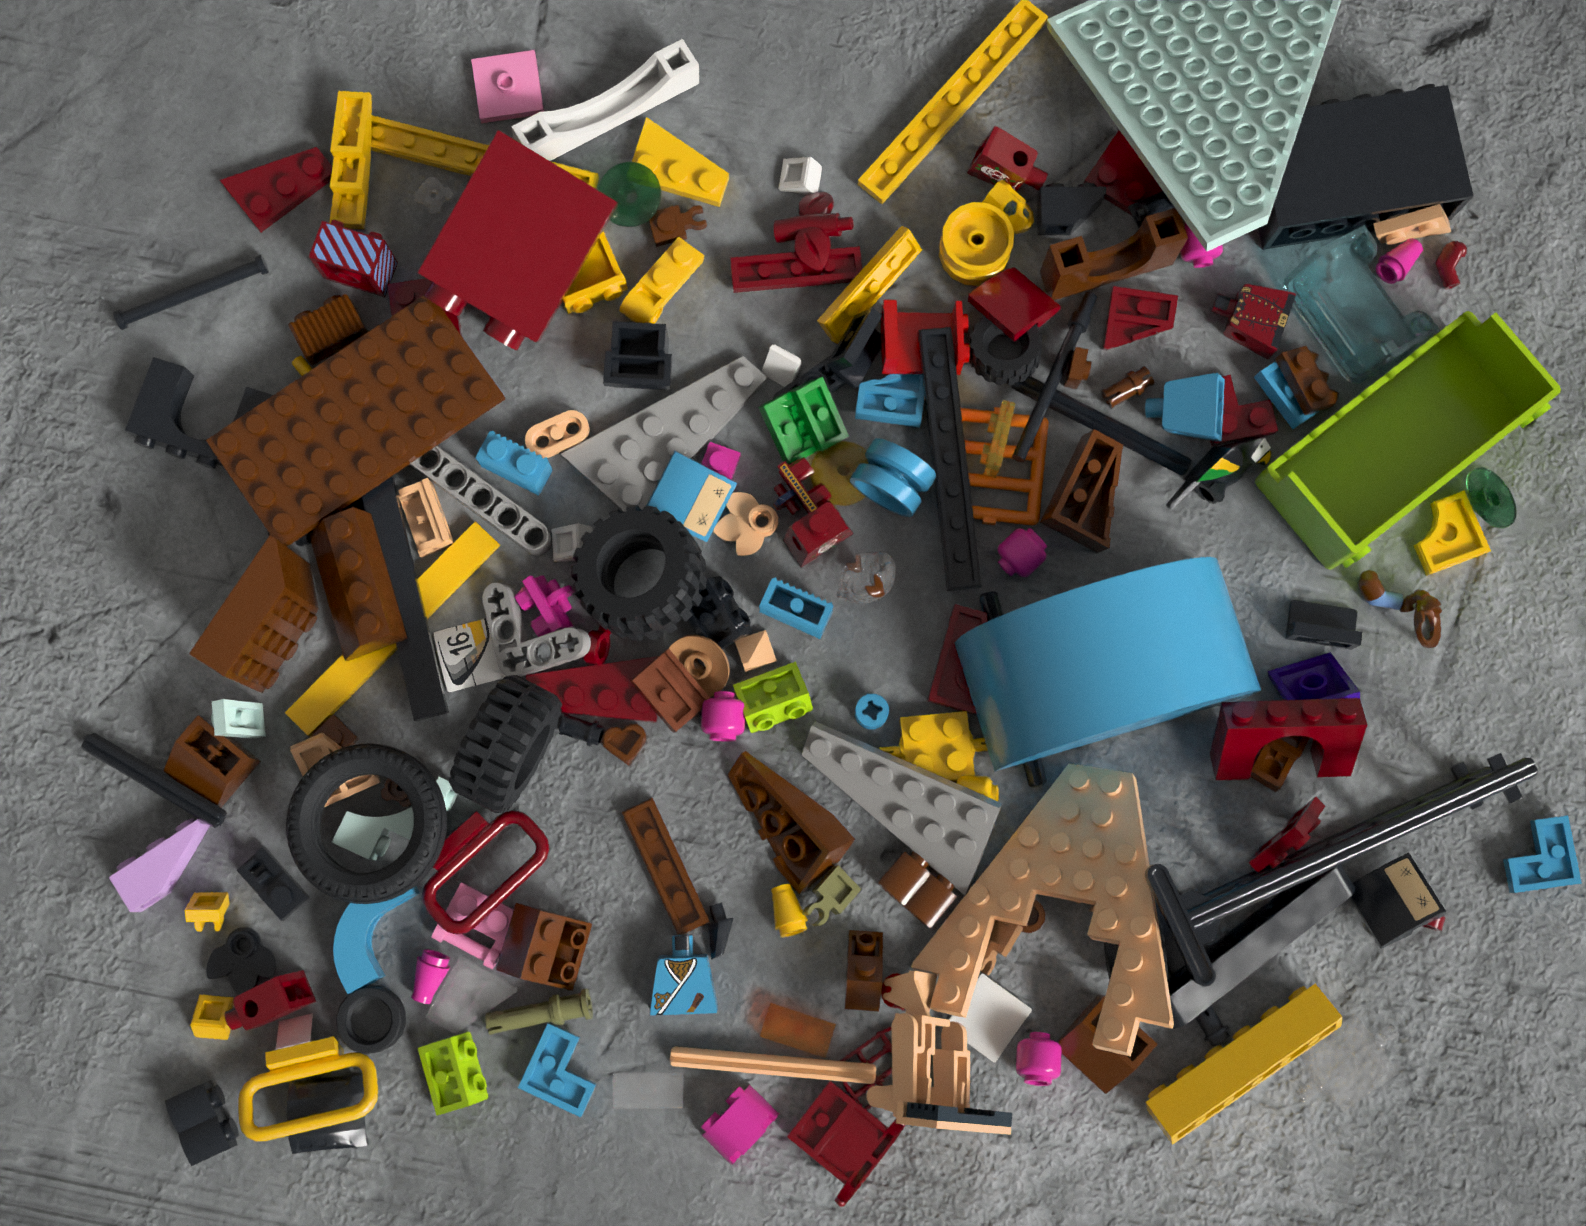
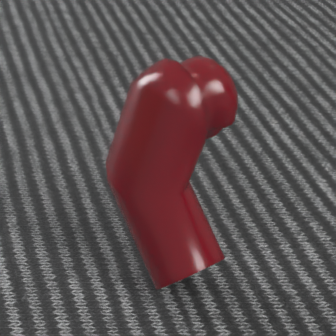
M1451 241L1447 243L1436 259V267L1445 290L1461 284L1455 267L1461 257H1465L1467 254V247L1462 242Z

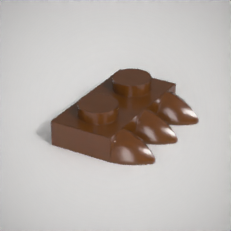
M1307 346L1282 352L1275 358L1304 415L1332 407L1337 402L1340 394L1333 389H1329L1326 383L1329 373L1318 368L1316 362L1319 354L1309 350Z

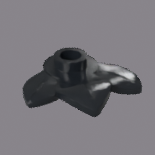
M240 927L229 934L225 945L214 949L211 953L206 969L207 978L217 979L228 976L232 988L237 995H240L254 988L259 976L273 977L276 970V960L272 951L262 945L260 935L254 929ZM243 938H247L250 942V947L246 951L240 948V941Z

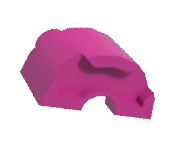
M750 1084L745 1090L740 1086L737 1087L725 1100L729 1107L720 1116L714 1112L701 1125V1128L705 1131L702 1136L730 1165H733L741 1155H744L765 1133L766 1128L779 1115Z

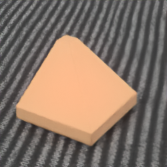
M766 630L740 638L735 642L745 672L777 662Z

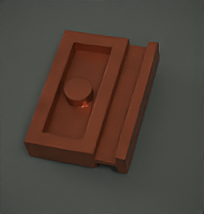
M666 649L630 680L632 685L673 733L677 732L702 709L703 702L710 698L670 649Z

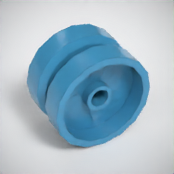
M875 438L864 454L869 464L860 463L849 480L860 493L881 507L904 517H912L921 503L917 492L928 491L936 478V473L925 461L909 450L885 439Z

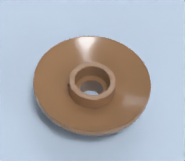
M687 635L677 639L669 647L671 652L709 697L714 696V692L721 691L724 688L730 674L729 662L724 651L714 641L700 635ZM697 658L702 660L705 666L700 665L697 661Z

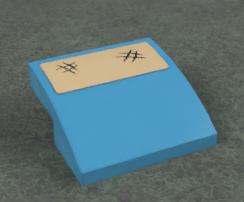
M674 450L647 505L657 507L660 512H669L677 521H680L691 535L707 542L737 483Z

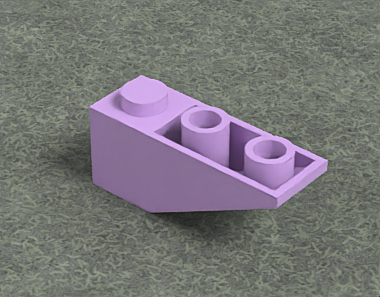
M194 818L186 820L175 828L176 834L168 839L164 837L157 839L146 847L147 853L137 859L136 857L128 858L116 867L118 871L111 875L109 879L130 912H142L172 892L210 825L199 819L196 821Z

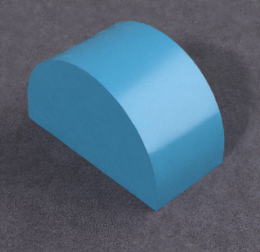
M1199 557L1165 563L1078 587L985 622L966 632L955 642L994 772L1221 705L1222 702L1240 700L1261 691L1218 560L1215 557Z

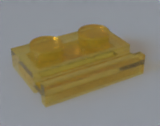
M1002 400L998 413H991L987 432L992 433L990 445L984 444L979 464L985 465L983 472L985 476L996 478L1001 467L1016 403Z

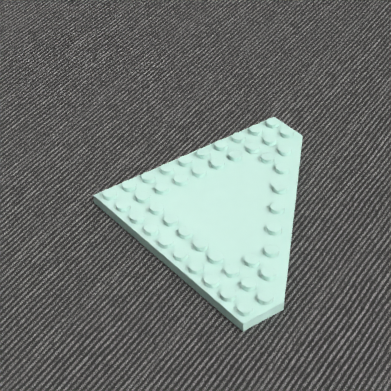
M1088 0L1048 18L1047 29L1207 252L1268 223L1341 0Z

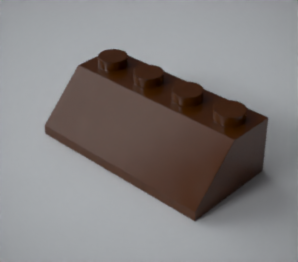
M352 507L324 518L309 537L345 661L353 660L408 639L371 513Z

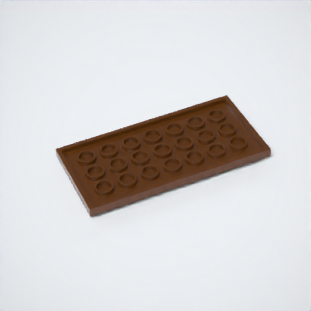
M423 295L208 438L206 442L270 535L288 547L316 528L324 518L338 513L504 401L505 397L443 309Z

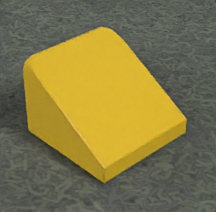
M199 994L190 1024L194 1036L198 1038L228 1040L231 1029L226 1023L225 1012L234 1007V997Z

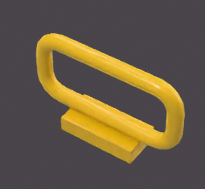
M334 1036L265 1052L266 1066L270 1072L256 1075L243 1085L238 1098L239 1124L242 1133L247 1138L258 1142L357 1120L366 1116L373 1109L378 1098L377 1072L374 1062L367 1055L359 1052L344 1054L343 1047ZM357 1066L362 1070L364 1096L358 1104L265 1127H258L254 1124L253 1096L259 1089L348 1067Z

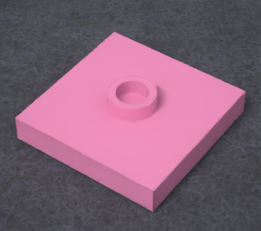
M535 50L471 59L481 124L533 116L544 111Z

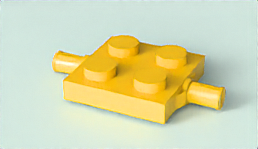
M966 711L900 717L901 738L899 746L879 747L880 750L952 782L957 781L962 775H975L973 764L975 752L988 751L984 738L973 739V735L969 730Z

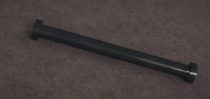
M260 254L255 256V260L124 312L121 310L114 311L113 315L119 328L124 330L129 328L128 324L260 272L262 275L269 273V269L263 256Z

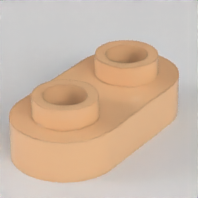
M569 410L532 426L525 436L526 447L531 452L535 451L537 455L541 454L543 458L552 457L584 442L590 431L588 421L578 411ZM571 425L579 427L576 434H569L567 432ZM542 438L549 440L548 445L544 448L537 446L538 441Z

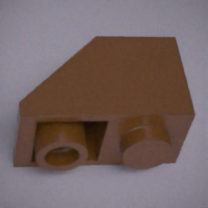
M849 930L845 1009L879 1012L883 972V932Z

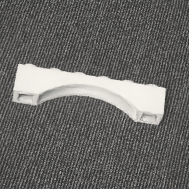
M681 39L655 52L629 77L604 93L568 108L539 112L511 126L514 140L551 161L699 84V64L684 40Z

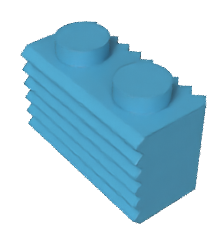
M494 430L488 433L475 458L481 467L538 496L553 471L547 457L543 458L541 454L537 455L535 451L531 452L529 448L525 449L523 445L519 446L517 442L513 443L512 439L507 440L506 436L501 437L500 433L496 434Z
M775 577L771 579L759 605V610L762 614L821 639L833 613L832 602L827 604L826 599L821 601L820 597L815 598L813 594L808 595L807 591L802 593L801 588L796 590L795 585L790 587L789 583L784 584L782 580L777 581Z

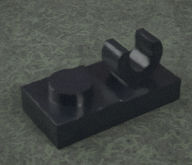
M266 847L259 849L237 869L238 873L281 921H285L310 898Z

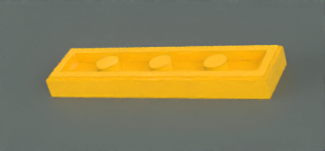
M901 226L819 317L817 322L831 341L838 344L854 316L870 309L922 251L909 228Z

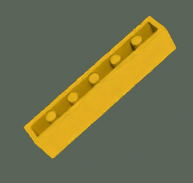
M1316 983L1308 989L1305 986L1298 988L1288 997L1290 1001L1281 1008H1278V1006L1271 1007L1260 1017L1262 1021L1252 1028L1249 1025L1244 1026L1233 1035L1234 1041L1223 1048L1221 1045L1212 1048L1204 1056L1206 1059L1197 1067H1194L1193 1064L1185 1067L1176 1075L1178 1080L1168 1087L1162 1084L1149 1093V1100L1145 1102L1147 1111L1172 1145L1341 1027L1342 1015Z

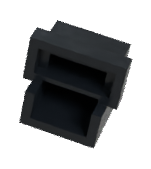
M613 321L612 351H605L604 386L670 390L672 354H668L669 337L666 324Z

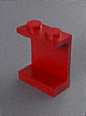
M883 300L880 313L882 315L880 319L882 374H922L917 332L921 329L951 327L956 372L957 375L961 374L964 363H969L970 345L969 343H964V333L968 332L969 320L968 314H963L962 301H955L952 313L897 312V300Z

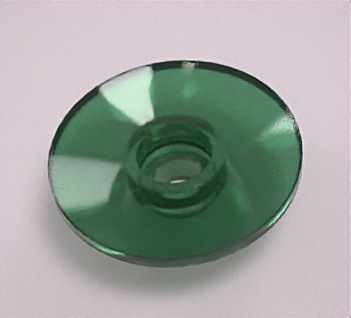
M624 162L615 165L605 173L598 186V191L618 203L610 221L622 227H636L644 224L654 216L661 202L662 192L658 178L648 167L640 163ZM632 192L637 193V199L634 202H627L628 194Z
M1479 467L1472 470L1466 478V490L1473 510L1493 527L1503 529L1511 526L1515 522L1517 510L1515 500L1508 486L1497 474L1489 469Z

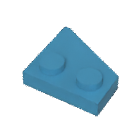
M890 374L881 380L873 379L860 383L855 419L920 428L924 403L922 374Z

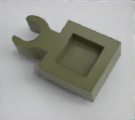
M839 865L833 866L812 890L818 897L817 901L808 904L802 914L804 916L810 915L816 909L819 913V918L813 926H821L828 920L830 910L835 915L841 914L860 892L861 888Z

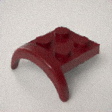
M830 1080L787 1137L844 1184L835 1198V1203L843 1207L877 1166L900 1135L905 1125L896 1124L895 1118L889 1126H886Z

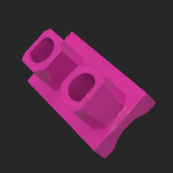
M544 575L536 578L529 576L522 581L525 586L515 595V599L524 611L530 610L535 606L539 609L542 615L531 621V627L538 637L573 627L566 614L572 608L567 599L574 593L570 585L561 588L556 579L547 582Z

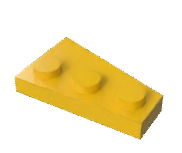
M646 117L627 178L635 183L720 207L729 180V173Z

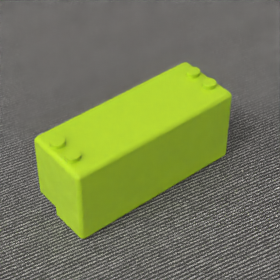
M1466 311L1268 465L1255 478V484L1326 569H1334L1340 564L1346 569L1372 550L1368 546L1371 542L1520 425L1523 429L1533 420L1547 412L1552 407L1548 402L1560 393L1561 388L1496 312L1481 323L1472 312Z

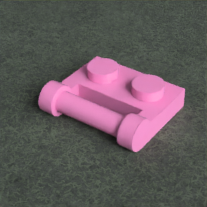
M460 883L446 912L454 920H463L488 896L465 883ZM501 903L474 928L496 940L491 949L463 934L448 933L438 924L432 934V938L440 943L444 940L484 961V966L493 969L499 960L514 909Z

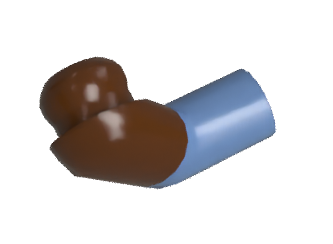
M1366 570L1360 574L1358 586L1368 604L1400 610L1403 602V595L1401 593L1385 591L1375 571Z

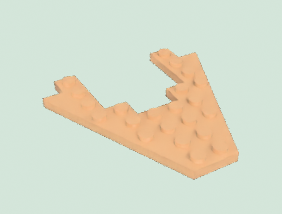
M1076 764L1067 765L913 961L911 968L915 971L934 974L939 977L930 1004L934 1011L966 1018L995 920L1027 926L1035 896L1039 894L1095 905L1087 935L1092 940L1119 945L1092 1045L1096 1049L1131 1056L1140 1022L1173 1029L1174 1021L1156 903L1145 878V871L1150 864L1137 779L1133 773Z

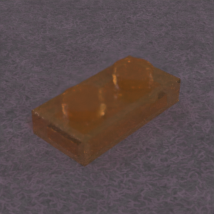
M770 1002L760 1037L826 1058L836 1024Z

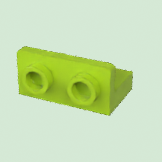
M796 661L733 685L737 698L744 702L743 713L751 733L768 730L778 723L800 718L813 710L809 692Z
M470 1032L418 1047L436 1116L488 1099L486 1080L482 1075L477 1057V1048Z

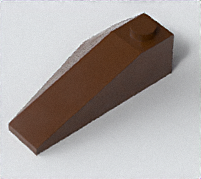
M747 751L740 754L729 771L728 777L745 809L754 813L762 829L758 830L762 841L767 839L776 855L773 861L777 869L794 889L801 894L841 860L855 838L831 812Z

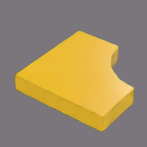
M1465 490L1430 504L1433 514L1431 529L1423 540L1413 545L1426 576L1491 551Z

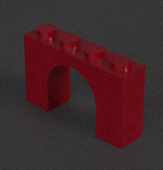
M1360 698L1222 702L1210 750L1215 780H1249L1258 751L1269 742L1287 736L1313 738L1310 752L1317 777H1351L1368 725Z

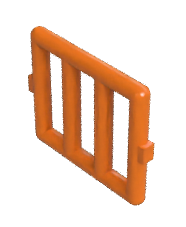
M994 407V411L961 408L962 423L967 421L1025 428L1030 415L1007 413L1008 408ZM1043 418L1034 438L1033 448L1030 447L1025 459L1032 461L1030 480L968 473L970 486L1029 493L1027 512L972 506L974 519L982 520V524L996 525V522L1031 526L1038 524L1049 425L1047 418ZM965 440L967 454L1013 459L1012 455L1016 448L1014 445Z

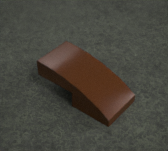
M1287 736L1269 742L1257 754L1250 777L1277 792L1281 789L1294 762L1300 758L1310 737Z

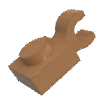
M995 920L980 969L981 972L988 976L995 967L998 953L1007 957L1023 930L1021 925Z

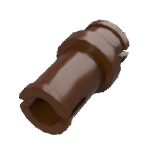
M1145 366L1136 372L1132 370L1127 372L1124 379L1101 390L1103 399L1117 393L1116 396L1105 401L1109 408H1114L1133 395H1142L1145 392L1144 389L1155 384L1152 376L1144 380L1142 379L1150 374V371Z

